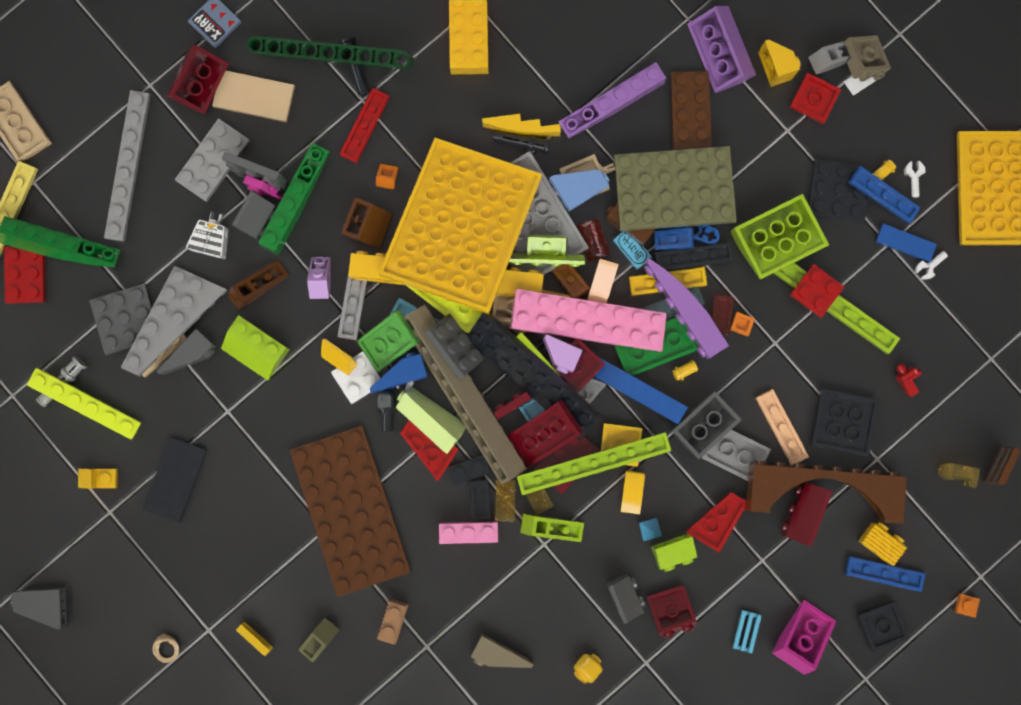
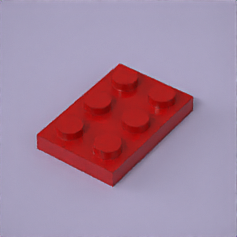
M4 246L5 303L46 302L45 256L11 246Z

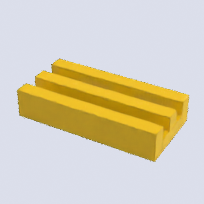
M246 622L236 629L239 634L264 656L274 648Z

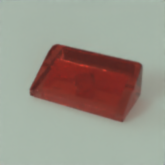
M592 219L577 226L579 233L589 247L585 251L588 262L610 255L598 219Z

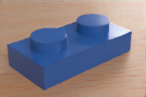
M692 227L654 231L656 251L694 248V229Z

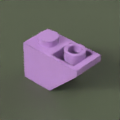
M311 257L307 279L310 299H329L331 289L330 257Z

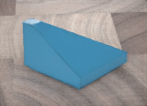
M657 517L638 522L643 541L662 536Z

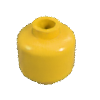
M583 654L574 665V675L584 684L587 682L593 683L603 670L600 665L602 661L595 654L591 656Z

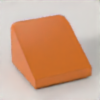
M380 163L376 176V186L394 190L399 167Z

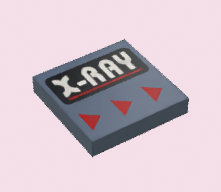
M208 0L188 20V23L215 49L242 23L220 0Z

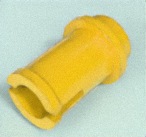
M891 160L884 161L883 165L872 174L883 180L887 175L895 172L896 165Z
M691 360L679 368L676 366L672 373L677 381H683L684 377L697 372L698 368L695 362Z

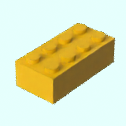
M449 0L451 75L489 74L487 0Z

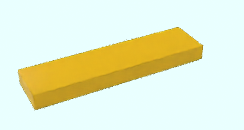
M705 266L668 271L687 289L707 286ZM648 274L629 277L631 296L659 293L654 284L656 282L654 277H650Z

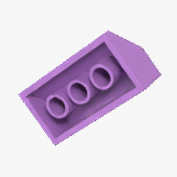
M715 6L687 24L705 70L709 71V80L714 93L739 85L756 75L729 6Z

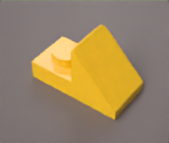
M78 469V488H118V469Z

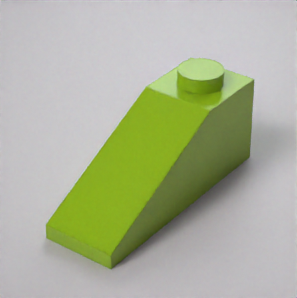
M523 514L520 533L535 537L581 542L584 523Z

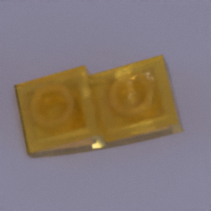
M545 489L526 494L536 515L553 507Z
M496 480L495 522H515V480H510L502 485L499 480Z

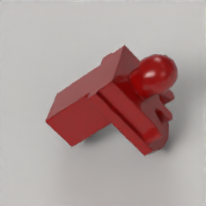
M899 364L897 366L899 374L895 378L900 383L905 394L913 397L919 393L913 379L921 375L922 370L915 367H908L906 369L904 364Z

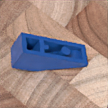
M416 352L406 354L404 359H401L370 388L371 394L427 378L421 354L416 355Z

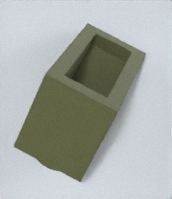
M324 618L299 648V651L311 662H314L340 630L334 623Z

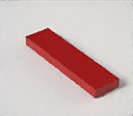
M372 87L339 153L341 157L357 164L390 98L389 95Z

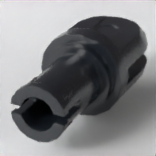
M387 389L381 391L377 398V412L381 414L382 432L394 431L393 414L397 412L396 395L393 391Z

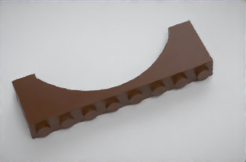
M755 460V464H749L747 511L770 513V508L791 488L809 480L828 478L843 482L858 491L873 507L878 515V521L904 524L907 477H900L899 472H888V475H881V471L869 470V474L862 473V469L850 468V472H843V468L831 467L830 471L824 470V466L812 465V469H806L805 464H793V467H786V463L774 462V466L767 465V461Z

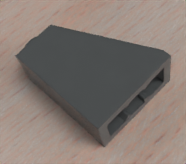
M66 587L12 592L13 595L11 596L10 603L13 607V612L55 629L67 627Z

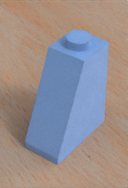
M599 169L553 175L549 178L550 183L568 212L608 188V182H610L606 173H601Z

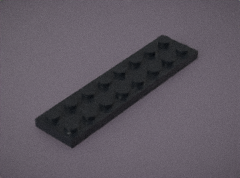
M483 312L467 335L470 341L545 410L562 400L584 432L576 438L580 441L600 418L601 414L491 313Z

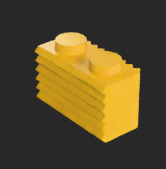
M871 523L858 542L887 564L894 566L907 549L903 544L904 540L896 534L893 536L887 532L889 529L882 523Z

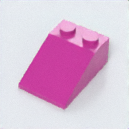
M803 600L781 633L772 654L804 675L815 671L836 620L806 600Z

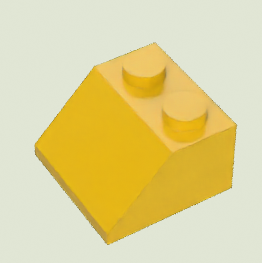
M766 40L758 51L770 87L792 80L800 70V60L798 56H795L794 51L771 40Z

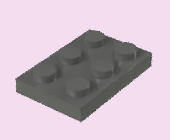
M450 313L425 332L459 380L484 360Z

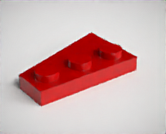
M409 420L400 434L438 482L459 449L453 446L448 454H446Z
M730 492L686 530L685 533L720 552L744 511L746 501Z

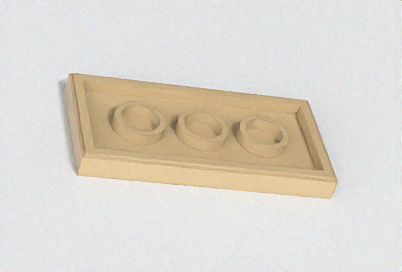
M225 71L215 92L212 106L214 108L287 123L295 85Z
M8 81L0 86V136L17 162H25L51 145L52 142L12 82Z

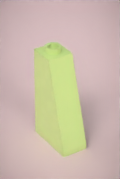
M410 387L407 391L403 390L397 398L399 403L396 408L442 451L448 454L466 429L463 422L413 387Z

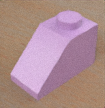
M546 334L543 341L552 364L561 373H572L582 350Z

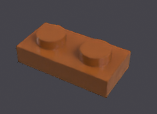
M561 264L552 270L554 277L571 298L579 299L590 292L588 285L569 264Z

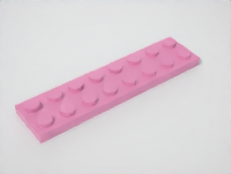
M516 289L510 329L661 352L663 349L667 313Z

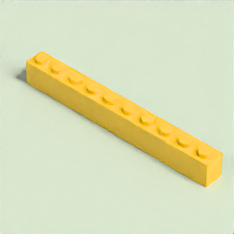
M357 251L356 254L351 253L348 274L350 279L404 285L379 276V271L386 254L376 253L374 256L368 255V252ZM509 268L504 274L497 295L514 297L516 289L542 293L544 274H540L538 270L521 272L519 268Z

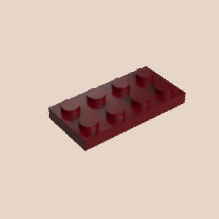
M560 400L507 435V438L512 442L519 457L522 458L525 467L529 468L584 432L564 402Z

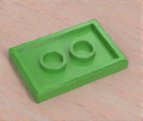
M399 310L393 312L357 340V343L377 373L420 342Z

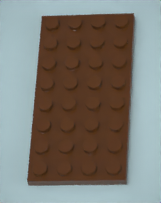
M359 426L289 450L336 596L340 597L410 573L411 569L364 427Z

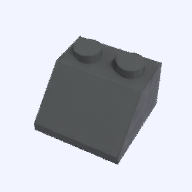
M250 191L232 225L244 234L259 241L277 207Z
M626 574L606 583L624 624L644 613L642 607L645 604L641 595L637 596L635 589L638 587L634 577L630 578Z

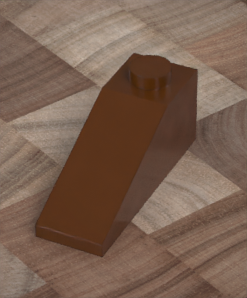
M279 260L233 285L227 296L235 307L240 310L283 281L289 274Z

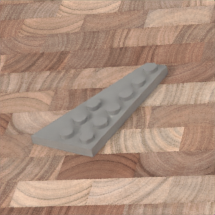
M174 266L121 368L140 377L165 350L167 351L171 347V344L177 338H180L208 308L215 304L219 297L227 292V289Z

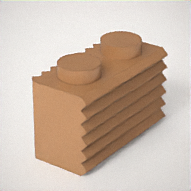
M394 599L389 600L381 628L379 629V635L377 636L378 640L396 644L408 608L407 603Z

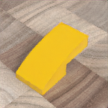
M625 472L621 512L640 514L645 473Z

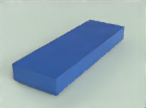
M886 224L881 225L875 241L928 263L931 262L937 245Z

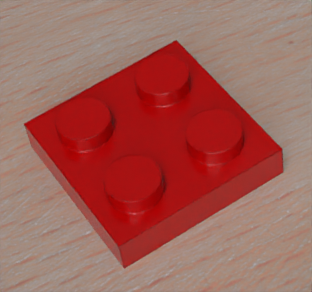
M807 72L789 108L824 124L841 89Z
M813 264L791 292L790 296L819 318H822L844 289V286Z

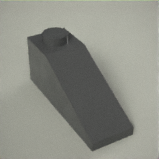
M196 329L156 372L165 375L203 361L205 358L209 359L215 353L214 349L217 346L203 332Z

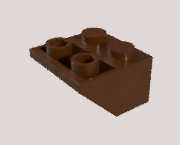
M354 198L341 234L346 238L379 250L393 214L374 204Z

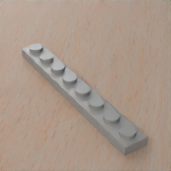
M130 90L104 238L108 240L125 242L151 97L149 93Z

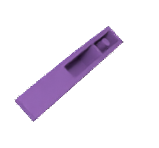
M655 62L560 120L559 124L567 137L571 138L662 86L665 83L666 77Z
M650 258L647 259L644 263L646 265L644 267L646 273L650 277H654L656 288L667 297L665 299L670 309L674 308L676 311V319L687 328L686 334L691 341H695L698 345L696 349L700 356L709 359L729 346L707 311L692 293L667 270Z

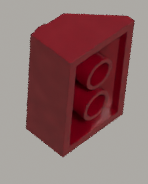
M191 45L165 97L189 109L205 114L229 63L197 45Z
M807 482L797 485L794 493L796 498L794 503L791 502L789 505L788 513L790 514L787 521L784 520L782 523L781 535L812 547L833 491Z

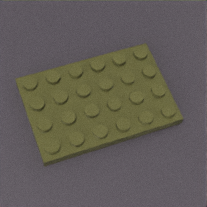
M730 146L614 155L620 231L736 223Z

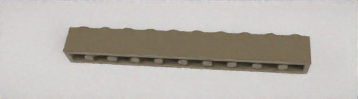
M423 305L404 316L420 341L415 345L501 485L525 471L527 468L522 458L515 451L512 442L507 438L503 427L497 422L493 411L484 401L483 395L476 388L471 376L467 374L459 380L426 336L425 332L436 324L430 310Z

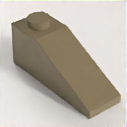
M483 633L471 653V657L474 658L473 662L482 667L486 665L489 667L532 668L534 665L532 660Z

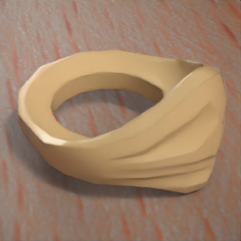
M161 634L154 641L152 647L153 654L159 661L170 663L177 658L179 645L175 638L167 634ZM168 641L172 644L175 650L173 656L163 657L159 651L160 643Z

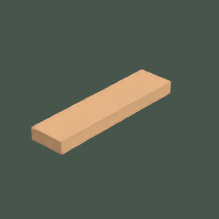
M771 389L756 397L755 399L790 465L793 466V464L809 458L774 390Z

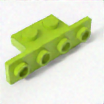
M528 235L527 253H513L509 262L514 265L531 263V265L539 266L542 263H547L552 266L569 264L572 267H578L585 264V256L566 254V236Z

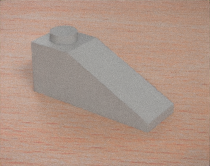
M840 42L822 47L808 58L815 74H819L846 64L851 59L845 42Z

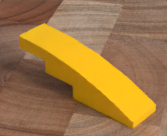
M520 114L482 118L483 127L527 137H530V135L553 137L560 136L561 133L560 124L541 126L540 119L521 121Z

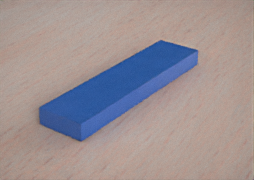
M862 166L857 167L848 182L908 224L912 223L921 208Z
M848 556L844 575L922 592L926 574L853 556Z

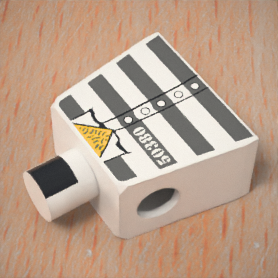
M211 212L208 222L199 220L186 248L190 251L226 259L228 228L220 225L222 215Z

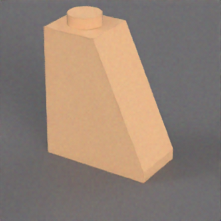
M602 259L599 260L588 294V301L607 303L619 264Z

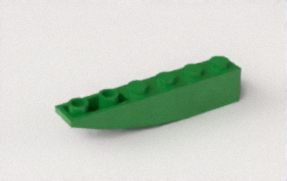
M314 143L311 144L258 242L261 247L279 256L314 189L330 153L328 150Z
M4 216L0 225L1 244L56 259L115 268L120 254V249Z

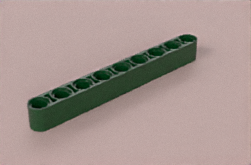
M260 36L250 37L246 44L247 49L251 53L259 56L409 70L414 66L413 56L403 50ZM257 42H260L261 46L256 51L255 46ZM278 43L279 48L274 52L273 47ZM294 45H296L297 50L294 54H292L291 48ZM314 47L315 53L310 56L309 50ZM332 48L333 55L328 58L327 52ZM351 50L352 55L346 60L345 54ZM369 52L370 59L364 61V54ZM388 54V61L386 63H383V55ZM406 55L408 60L406 64L401 65L400 60Z

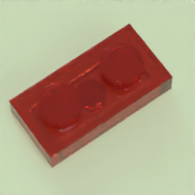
M714 295L711 319L722 335H730L734 297Z

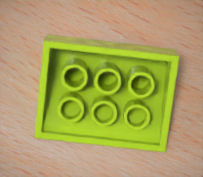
M803 194L730 231L738 248L760 280L829 246Z

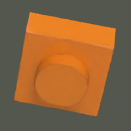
M736 312L730 331L748 337L755 318Z
M958 593L954 612L976 618L980 599Z

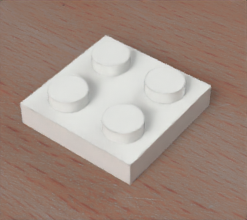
M364 352L353 357L357 366L350 375H346L338 368L331 372L351 404L371 393L370 388L381 379Z

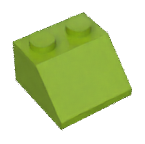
M689 534L651 546L657 566L660 570L664 569V572L675 569V565L680 563L682 565L694 562V558H697L694 540Z

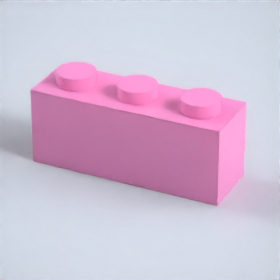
M498 521L439 524V544L498 542Z

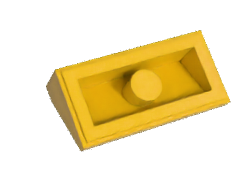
M327 339L322 340V358L346 375H350L357 366L354 359Z

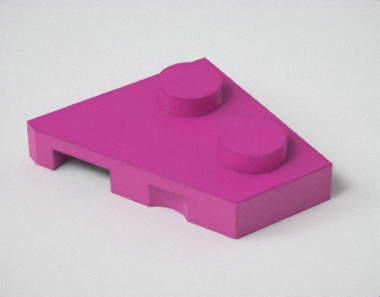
M245 176L243 183L248 187L247 189L260 197L266 195L279 201L283 198L284 194L278 192L274 187L258 179Z

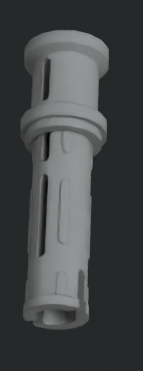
M73 356L72 361L65 368L61 369V374L57 378L66 383L75 381L76 376L82 369H86L87 365L77 356ZM43 393L36 399L43 407H46L52 400V398Z

